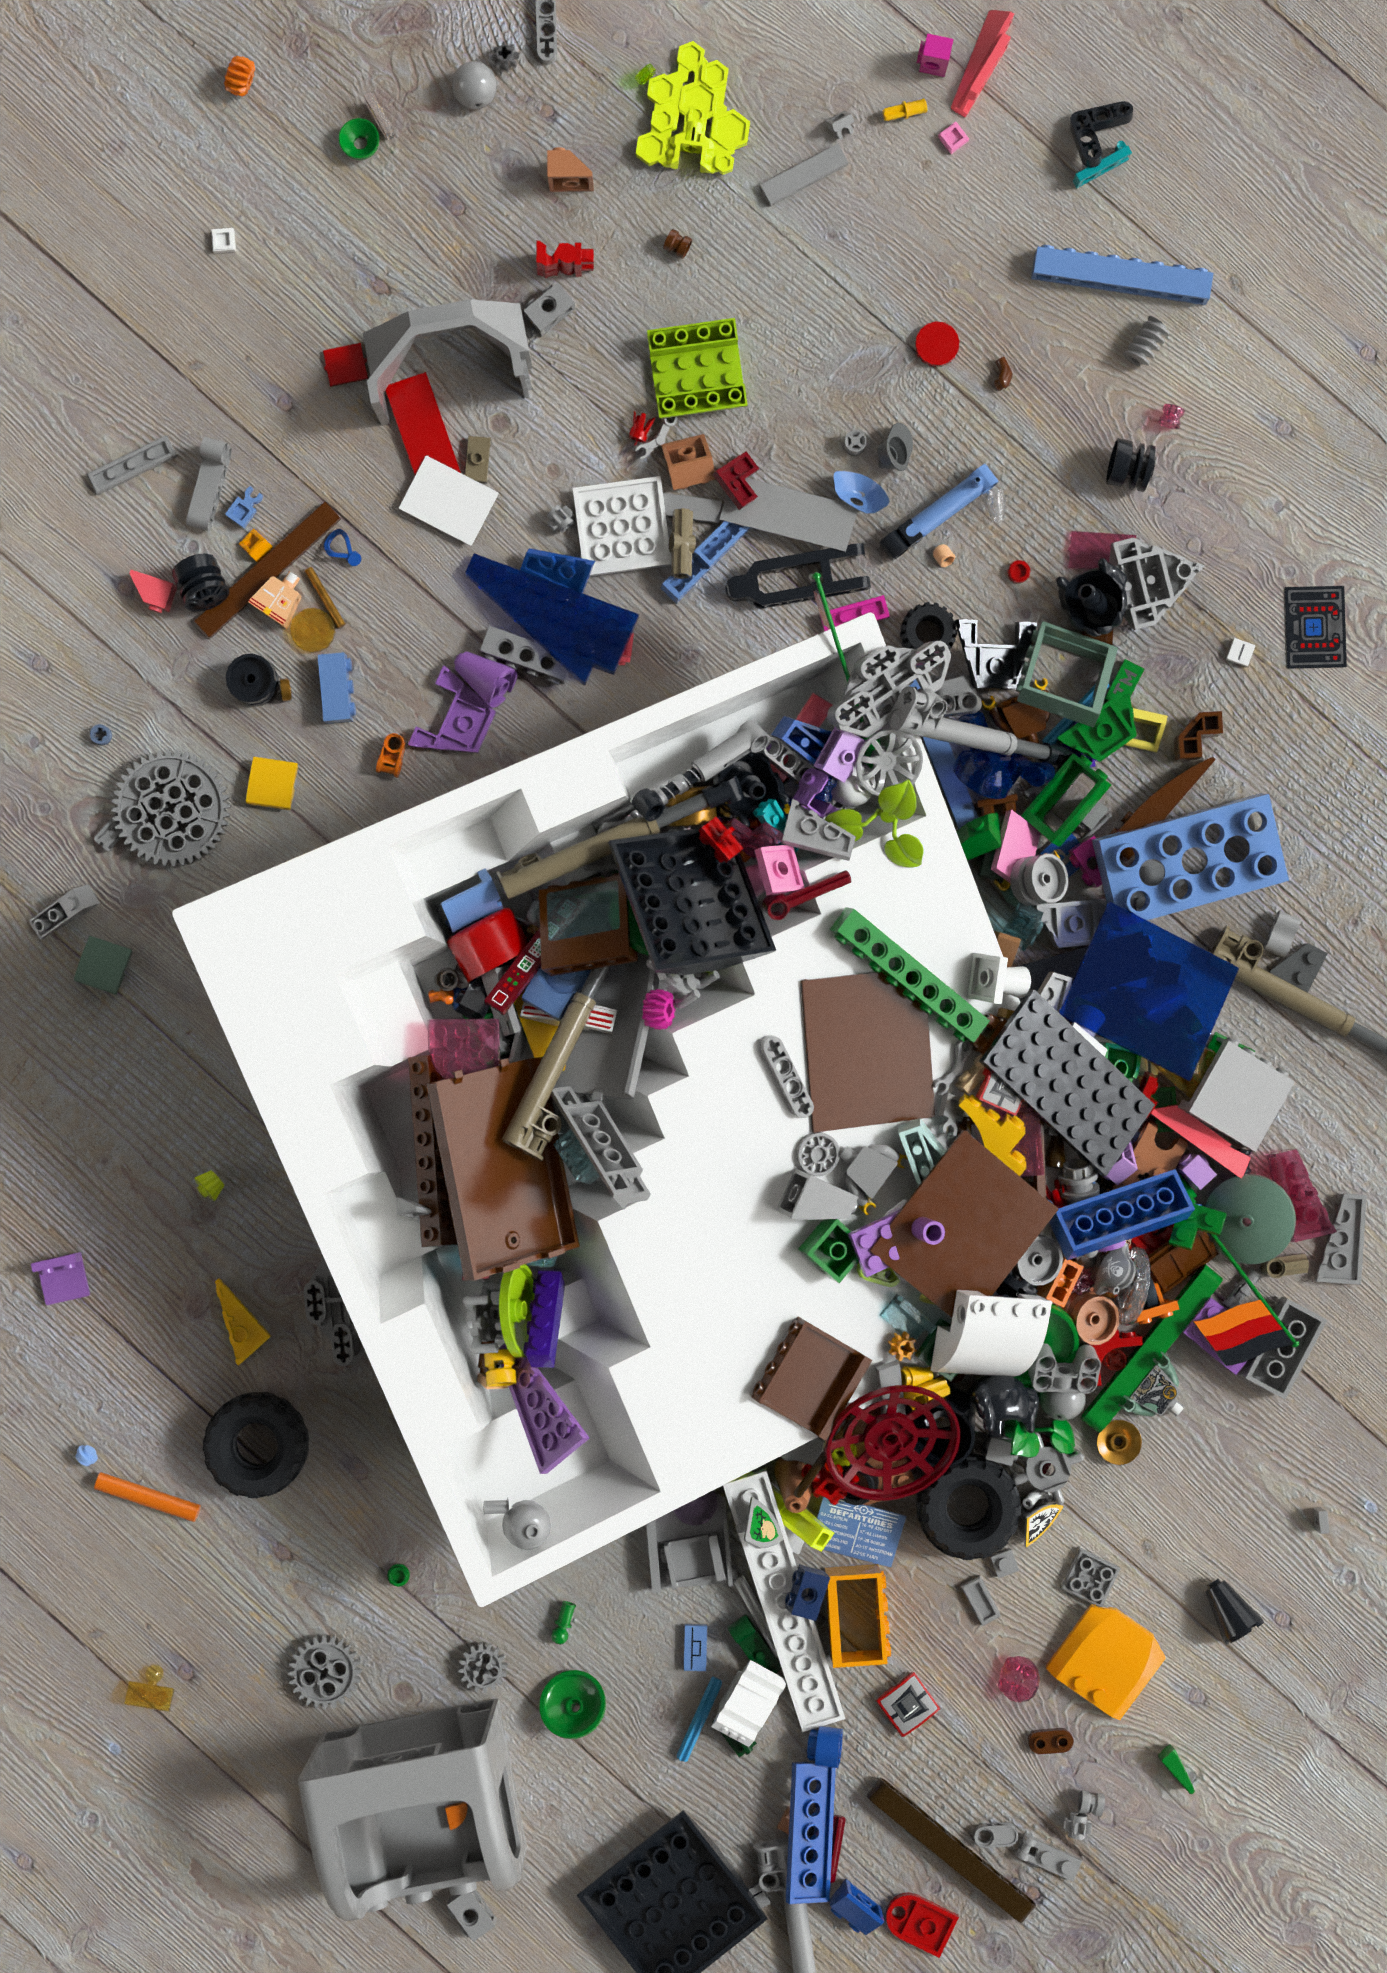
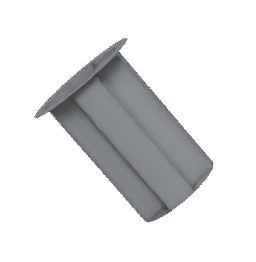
M508 1497L507 1500L484 1501V1514L509 1515Z

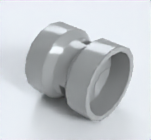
M1081 1790L1078 1798V1813L1086 1814L1089 1812L1094 1816L1102 1817L1105 1795L1102 1793L1090 1794L1089 1791Z

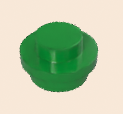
M399 1563L391 1566L387 1573L388 1581L397 1587L405 1585L410 1578V1571L407 1566Z

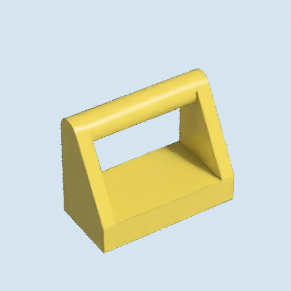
M1133 708L1134 721L1157 726L1154 743L1133 738L1125 746L1157 753L1168 716Z

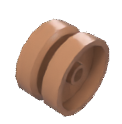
M1079 1290L1072 1293L1065 1307H1062L1072 1318L1079 1339L1091 1345H1101L1109 1341L1119 1326L1120 1315L1114 1302L1090 1290Z

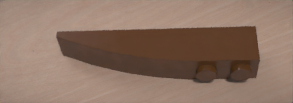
M1211 757L1164 784L1133 812L1128 811L1120 820L1123 824L1117 830L1114 827L1108 835L1138 829L1147 824L1164 820L1216 759ZM1127 847L1121 851L1120 858L1126 862L1135 853L1130 847Z

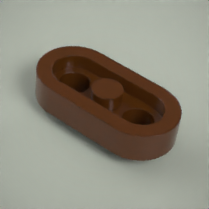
M1065 1728L1034 1730L1028 1737V1745L1036 1754L1065 1753L1072 1748L1074 1743L1073 1736ZM1061 1738L1066 1739V1743L1063 1745L1059 1744ZM1038 1740L1044 1741L1042 1746L1036 1745Z

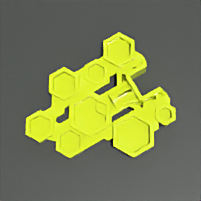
M694 41L679 46L677 64L679 66L677 72L669 75L664 73L649 79L647 98L655 104L654 111L652 112L651 132L638 137L636 157L648 166L659 163L663 167L678 169L680 151L701 154V173L714 174L719 172L725 175L733 171L734 158L731 155L735 153L736 149L747 146L750 121L734 109L727 111L724 99L729 69L718 60L708 63L704 57L705 50ZM694 72V82L683 86V83L688 82L689 73ZM679 113L685 116L683 132L671 137L672 131L677 130ZM712 118L710 137L707 138L705 136L707 120Z

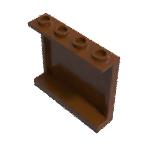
M798 1316L791 1323L785 1340L778 1345L777 1354L773 1361L767 1364L763 1378L754 1386L752 1398L826 1441L832 1431L836 1418L845 1409L872 1360Z

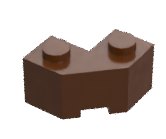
M1222 711L1199 712L1174 738L1175 761L1198 760L1203 757L1201 738L1218 737L1223 734Z

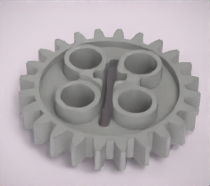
M324 1634L320 1641L316 1635L313 1638V1643L307 1639L305 1641L306 1647L300 1645L298 1647L300 1653L294 1652L292 1655L297 1661L289 1663V1666L294 1668L288 1672V1675L294 1676L289 1684L297 1685L293 1693L301 1692L299 1700L304 1697L308 1698L307 1706L313 1701L315 1702V1709H317L320 1703L323 1704L324 1710L327 1709L329 1703H331L333 1708H336L337 1701L343 1705L345 1697L351 1699V1691L357 1690L358 1686L354 1683H360L361 1678L356 1675L360 1674L362 1669L356 1666L360 1664L361 1659L354 1660L357 1651L350 1653L349 1649L352 1644L343 1646L344 1638L336 1642V1635H333L331 1640H328L327 1635ZM323 1652L326 1655V1660L319 1661L315 1653ZM343 1663L346 1671L340 1672L336 1670L335 1664ZM324 1668L328 1669L326 1676L322 1674ZM305 1672H312L315 1675V1680H307ZM337 1678H341L343 1682H339ZM332 1683L335 1690L332 1692L327 1691L324 1684Z

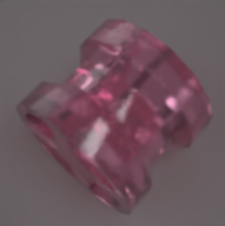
M1164 404L1162 409L1164 413L1159 418L1158 423L1166 428L1179 429L1181 425L1180 418L1184 416L1185 410L1176 405Z

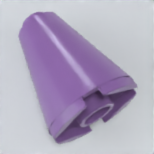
M467 651L463 654L460 653L454 661L455 670L492 708L498 707L505 701L506 698L503 695L506 691L511 693L517 680V672L512 667Z

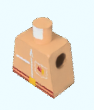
M290 571L283 581L272 576L248 602L251 606L287 629L301 600V595L294 590L300 578Z

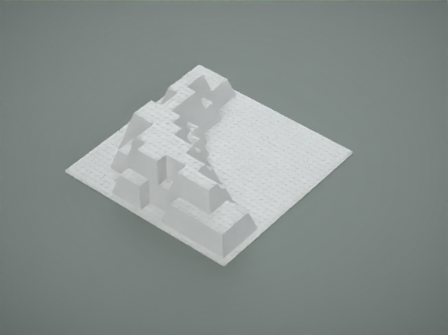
M866 613L835 627L849 674H851L854 664L859 659L878 647L886 646L873 613ZM831 629L172 911V916L479 1607H484L817 1438L818 1436L752 1398L754 1386L763 1378L767 1364L773 1361L777 1354L778 1345L785 1340L791 1323L798 1316L872 1360L846 1407L859 1397L878 1389L876 1367L897 1360L895 1358L896 1355H891L888 1352L891 1349L888 1341L892 1340L894 1333L902 1336L904 1331L907 1332L909 1338L916 1339L914 1347L918 1351L939 1318L944 1319L949 1324L952 1323V1318L939 1307L920 1301L919 1297L922 1293L908 1282L900 1281L894 1287H886L867 1281L858 1275L857 1262L840 1283H837L798 1250L823 1219L794 1220L776 1210L795 1168L805 1172L798 1163L797 1151L801 1141L813 1133L811 1115L807 1118H800L791 1112L760 1049V1042L765 1036L773 1035L780 1038L809 1094L801 980L875 972L868 966L869 961L855 956L851 952L853 948L847 943L845 945L839 943L834 938L835 934L830 930L846 907L857 910L981 1014L990 1013L999 1017L997 1013L1000 1007L1015 1011L1020 1004L1019 998L1004 993L1001 1004L967 998L973 954L982 953L1003 957L921 737L913 734L910 735L917 740L923 753L922 770L918 779L912 785L916 795V810L912 817L906 820L898 819L897 836L911 834L921 841L924 848L922 865L913 868L902 867L893 863L887 857L884 846L887 841L894 840L892 837V822L886 823L882 821L880 816H877L866 827H862L863 835L854 842L850 861L799 849L796 852V858L804 887L844 870L849 872L852 882L790 908V912L781 920H773L763 910L762 902L767 896L766 892L758 896L757 900L776 951L725 969L716 970L720 978L703 989H697L700 992L698 999L682 1009L677 1008L675 1005V1018L672 1019L671 1026L662 1030L649 1027L634 1099L603 1097L601 1102L643 1168L640 1177L651 1193L647 1201L629 1203L624 1210L611 1196L574 1132L571 1131V1137L568 1139L559 1138L580 1247L565 1251V1254L549 1259H540L526 1265L530 1268L535 1279H537L538 1271H561L565 1291L554 1368H537L590 1439L549 1473H539L509 1386L504 1389H486L477 1382V1376L480 1373V1368H477L479 1354L471 1352L473 1338L470 1335L469 1328L473 1327L472 1321H467L468 1308L463 1304V1298L481 1295L484 1284L482 1281H462L463 1271L458 1245L421 1247L419 1217L410 1218L397 1214V1197L418 1203L408 1058L422 1055L444 1056L446 1068L449 1060L456 1054L465 1061L475 1064L472 1059L471 1049L465 1045L461 1037V1030L465 1025L462 1014L455 1012L452 1004L447 1005L442 1001L430 1003L428 993L430 990L440 991L439 986L434 982L435 975L442 969L449 968L450 961L453 958L447 941L449 937L464 929L462 928L451 933L445 923L447 917L441 903L480 884L481 881L477 872L486 868L500 896L498 902L501 901L503 908L511 909L516 919L521 918L528 921L526 917L528 909L531 908L534 901L539 900L533 894L534 891L539 894V890L547 889L550 885L563 886L568 885L571 881L584 882L590 881L593 877L602 876L599 870L584 871V868L581 867L508 899L495 872L499 870L502 873L514 868V865L528 854L537 853L543 859L597 835L601 823L622 821L635 809L632 805V799L637 792L645 788L655 790L660 788L661 785L666 786L673 777L678 774H684L686 769H691L693 761L735 735L740 726L748 720L756 721L768 735L772 736L771 733L783 716L793 719L797 718L812 693L817 694L832 705L839 702L845 691L847 680ZM886 653V656L883 659L877 661H886L885 658L888 656V654ZM874 664V665H866V666H867V669L865 670V673H867V670H868L870 667L875 666V664ZM890 697L876 708L877 712L888 704L891 707L894 706ZM850 709L846 711H841V715L845 712H849ZM863 715V719H864L865 725H867L868 722H867L866 718H865L864 715ZM828 717L825 718L820 728L833 731L835 725L829 722ZM859 720L850 725L849 727L855 729L856 726L860 724ZM887 724L877 732L886 729H891V727L889 726V724ZM889 735L879 738L882 746H887ZM895 735L894 748L901 746L906 741V738ZM911 744L907 750L899 755L914 756L916 752ZM917 761L900 763V766L913 774ZM898 771L894 772L898 783L909 780V778ZM879 772L875 775V787L878 783ZM886 775L882 790L892 785L888 775ZM714 776L706 782L697 781L692 784V787L689 786V788L713 786ZM872 794L871 798L864 804L848 806L846 809L859 812L862 817L861 822H864L875 813L876 809L881 808L878 803V796ZM703 822V824L684 826V828L686 829L690 827L691 829H697L703 827L708 822ZM666 825L659 828L660 833H667L675 826ZM769 842V845H764L763 847H769L774 845L772 844V842ZM755 854L747 862H744L745 867L758 864ZM774 903L771 906V911H776L780 903ZM537 927L532 929L522 928L528 941L532 939L539 929ZM859 929L854 934L856 941L861 937ZM876 943L872 946L871 949L873 955H875L878 951V945ZM891 958L889 961L890 969L895 965L894 958ZM695 973L694 977L700 980L709 973ZM664 980L659 981L658 989L667 991L666 987L668 985ZM926 986L927 994L929 992L928 986ZM942 1000L940 1003L941 1010L945 1008V1000ZM961 1013L957 1016L958 1024L962 1021ZM931 1014L928 1015L932 1077L934 1081L942 1079L952 1070L956 1060L955 1044L958 1039L953 1036L954 1031L952 1029L942 1027L936 1022L938 1018ZM769 1041L770 1046L767 1050H772L775 1056L782 1055V1053L777 1054L775 1052L774 1045L776 1043ZM965 1041L964 1043H962V1046H961V1050H962V1051L965 1050V1048H966V1043L969 1042V1041ZM972 1050L964 1062L963 1070H969L974 1065V1060L981 1054H977ZM785 1060L779 1061L776 1065L779 1073H783L787 1069ZM445 1070L446 1079L454 1077V1075ZM957 1077L949 1084L947 1093L961 1098L964 1092L959 1091L955 1086L958 1081ZM794 1080L787 1084L786 1088L789 1093H794L797 1089V1083ZM983 1080L967 1095L976 1096ZM940 1083L936 1088L933 1087L935 1117L923 1118L921 1120L947 1151L958 1136L957 1134L956 1136H948V1127L946 1133H938V1126L943 1122V1117L938 1116L943 1096L937 1094L943 1088V1084ZM798 1097L792 1098V1100H798L800 1104L798 1110L804 1112L806 1104L800 1102ZM981 1101V1105L987 1110L992 1109L998 1114L1008 1113ZM1021 1106L1018 1112L1031 1110L1027 1107ZM964 1111L963 1117H968L969 1115ZM913 1120L831 1130L822 1133H826L836 1140L840 1149V1155L847 1146L859 1154L864 1146L868 1147L871 1144L888 1145L900 1154L906 1155L898 1133V1125ZM972 1124V1137L984 1146L977 1126ZM1044 1133V1149L1046 1153L1050 1135ZM816 1137L810 1139L813 1146L817 1145ZM825 1137L821 1145L825 1147L830 1140ZM1064 1141L1066 1161L1078 1159V1154ZM805 1145L802 1152L809 1153L810 1147ZM835 1148L828 1149V1156L835 1155ZM809 1157L803 1160L805 1166L811 1162ZM839 1158L837 1166L830 1173L824 1176H814L849 1192L845 1183L846 1175L844 1173L850 1165L841 1158ZM902 1158L901 1165L905 1168L895 1167L873 1199L870 1200L876 1205V1208H873L871 1205L867 1206L866 1212L869 1215L863 1213L859 1209V1205H857L855 1212L850 1215L849 1219L838 1220L852 1232L884 1217L887 1211L903 1199L907 1202L918 1188L909 1161ZM828 1159L823 1163L826 1168H829L832 1164ZM814 1163L813 1172H818L819 1164ZM1045 1167V1181L1051 1193L1055 1189L1054 1181L1058 1179V1172L1062 1168ZM1048 1222L1040 1234L1054 1240L1051 1235L1052 1228ZM1093 1267L1090 1269L1083 1268L1071 1294L1079 1290H1090L1093 1292L1094 1288L1091 1287ZM890 1270L885 1273L886 1278L890 1276ZM1031 1284V1286H1032L1033 1288H1035V1289L1037 1288V1285H1032V1284ZM500 1291L491 1292L490 1297L493 1305H499ZM500 1322L495 1324L497 1330H501ZM504 1339L495 1340L499 1347L505 1343ZM916 1352L911 1355V1360L903 1357L902 1361L897 1360L900 1364V1370L905 1366H929L914 1356ZM933 1372V1378L940 1375L937 1372ZM879 1397L873 1398L863 1403L859 1407L861 1409H864L865 1407L877 1401H880ZM508 1497L510 1510L516 1502L523 1500L535 1501L549 1515L551 1523L550 1534L539 1547L531 1550L520 1549L511 1544L504 1535L502 1523L505 1514H484L483 1502L507 1500Z

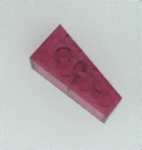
M1284 1149L1267 1153L1272 1181L1285 1190L1294 1206L1296 1226L1290 1242H1298L1337 1233L1334 1225L1331 1224L1328 1218L1326 1208L1321 1204L1316 1188L1309 1179V1174L1297 1149Z

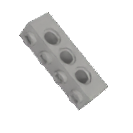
M490 625L480 649L484 658L495 662L497 660L503 661L506 666L512 667L514 670H517L518 667L526 670V674L533 677L545 676L547 677L546 681L559 685L560 682L566 683L574 660L571 654ZM504 644H509L512 649L508 654H501L500 647ZM523 652H531L533 656L530 661L523 662L520 659ZM545 659H551L554 662L552 668L548 670L543 669L541 664Z

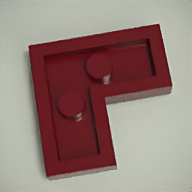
M747 451L714 472V478L738 510H741L758 497L746 481L747 478L759 470V467Z

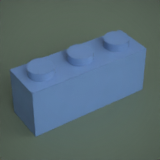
M344 652L318 655L323 721L326 724L353 722V716H356L355 702H351V694L354 693L353 680H349V672L352 671L351 658H347Z

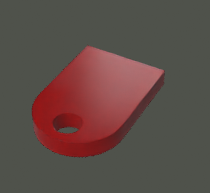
M910 1892L895 1896L889 1902L886 1909L887 1925L896 1937L940 1958L959 1919L958 1914ZM897 1906L905 1909L904 1914L900 1917L892 1914L893 1909Z

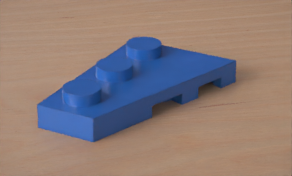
M529 548L520 570L580 599L595 561Z

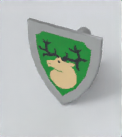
M751 1497L747 1522L737 1524V1532H745L744 1541L758 1548H769L777 1545L783 1540V1536L774 1515L764 1504Z

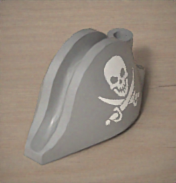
M1127 1243L1121 1248L1110 1251L1101 1262L1093 1290L1095 1294L1102 1295L1110 1292L1117 1295L1120 1290L1125 1289L1132 1283L1136 1267L1130 1258Z

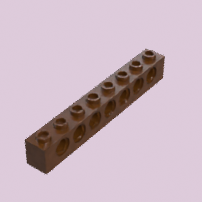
M422 1055L409 1057L418 1203L431 1209L430 1214L419 1217L421 1247L457 1245L426 1086L428 1083L446 1079L444 1056Z

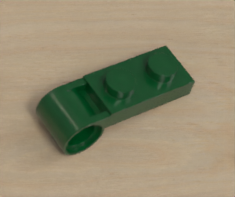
M746 1614L727 1626L729 1633L735 1642L740 1645L749 1660L775 1674L782 1669L780 1662Z

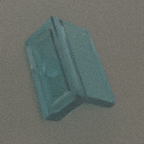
M898 1294L895 1295L880 1314L901 1335L904 1331L907 1332L909 1338L917 1339L924 1330L931 1334L936 1328L908 1300Z

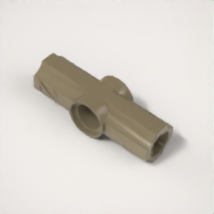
M681 508L673 511L669 552L672 553L671 576L676 579H685L692 576V555L695 551L696 538L693 535V511Z

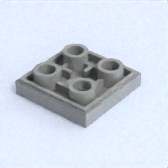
M1079 1547L1060 1588L1091 1604L1102 1607L1121 1568Z

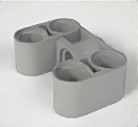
M1043 1343L1036 1360L1028 1369V1374L1034 1389L1038 1392L1087 1394L1093 1392L1097 1387L1101 1362L1093 1346L1083 1345L1078 1348L1074 1363H1056L1051 1347Z

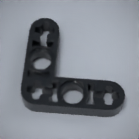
M1121 101L1077 111L1071 115L1070 130L1083 165L1093 168L1101 163L1102 149L1095 131L1129 123L1133 118L1132 104ZM1099 115H1104L1107 117V119L1098 120L1096 119V117ZM1087 136L1090 137L1092 140L1089 142H1083L1080 139L1082 137ZM1089 150H1091L1093 157H1091V155H1088Z

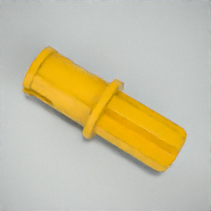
M925 98L912 102L902 101L900 105L884 108L882 110L883 118L885 121L902 117L908 119L909 116L927 113V103Z

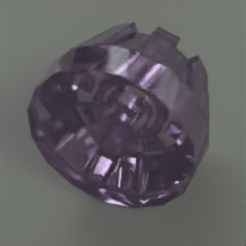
M712 1490L673 1511L677 1518L685 1524L692 1526L702 1525L708 1522L715 1514L717 1508L716 1493Z

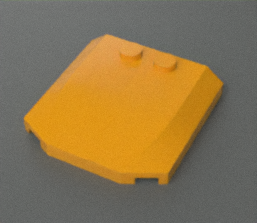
M1090 1604L1046 1664V1669L1057 1680L1115 1719L1121 1720L1166 1657L1152 1632L1117 1608H1104Z

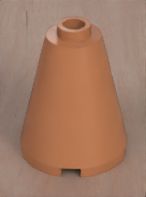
M780 1457L776 1461L774 1475L786 1509L790 1512H802L807 1508L813 1491L811 1483L802 1497L797 1498L794 1495V1491L804 1478L801 1475V1471L805 1464L796 1460L787 1461Z

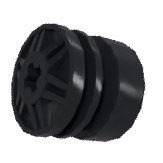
M1117 438L1108 464L1106 484L1121 487L1125 479L1128 478L1129 489L1133 490L1138 481L1137 490L1144 492L1154 472L1156 447L1149 445L1144 454L1145 444L1140 443L1136 452H1133L1132 441Z
M203 553L189 556L176 564L172 570L173 580L176 587L180 590V596L183 599L185 608L189 611L202 612L212 609L224 602L229 595V588L225 583L224 577L221 575V569L216 558L211 554Z

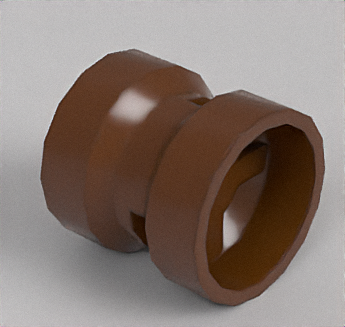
M672 229L664 242L663 249L668 252H676L677 257L684 259L693 239L688 236L682 237L679 231Z

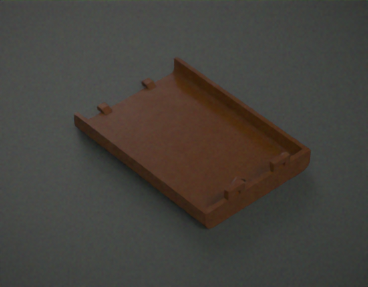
M543 1057L528 1058L509 1063L508 1058L498 1060L500 1066L464 1075L462 1070L452 1072V1075H454L452 1078L426 1084L465 1281H475L496 1273H506L520 1268L521 1265L540 1259L553 1258L565 1254V1251L580 1247L558 1133L553 1135L550 1143L546 1144L541 1154L543 1156L542 1161L522 1153L501 1140ZM550 1095L544 1108L554 1113ZM546 1119L544 1123L545 1129H548L550 1126L549 1119Z

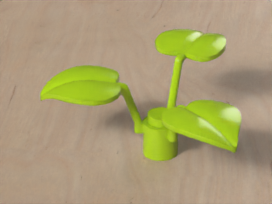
M910 780L884 788L878 796V803L881 809H876L875 813L864 822H861V814L852 809L834 811L824 819L856 836L855 841H857L863 835L862 827H866L877 816H880L882 821L886 823L892 822V837L894 840H889L885 843L884 848L887 857L893 863L902 867L913 868L922 865L924 848L921 841L911 834L897 836L898 819L906 820L912 817L916 810V795Z

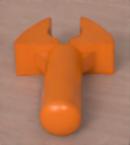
M440 988V991L430 990L428 993L430 1003L442 1001L450 1005L454 1001L453 990L444 991Z

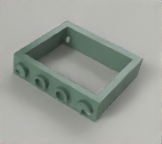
M1042 621L1038 631L1034 630L1030 641L1034 642V644L1029 646L1026 653V658H1029V661L1024 662L1021 670L1024 678L1019 679L1016 691L1019 692L1017 701L1094 727L1101 713L1118 647ZM1042 642L1102 663L1090 707L1029 686Z

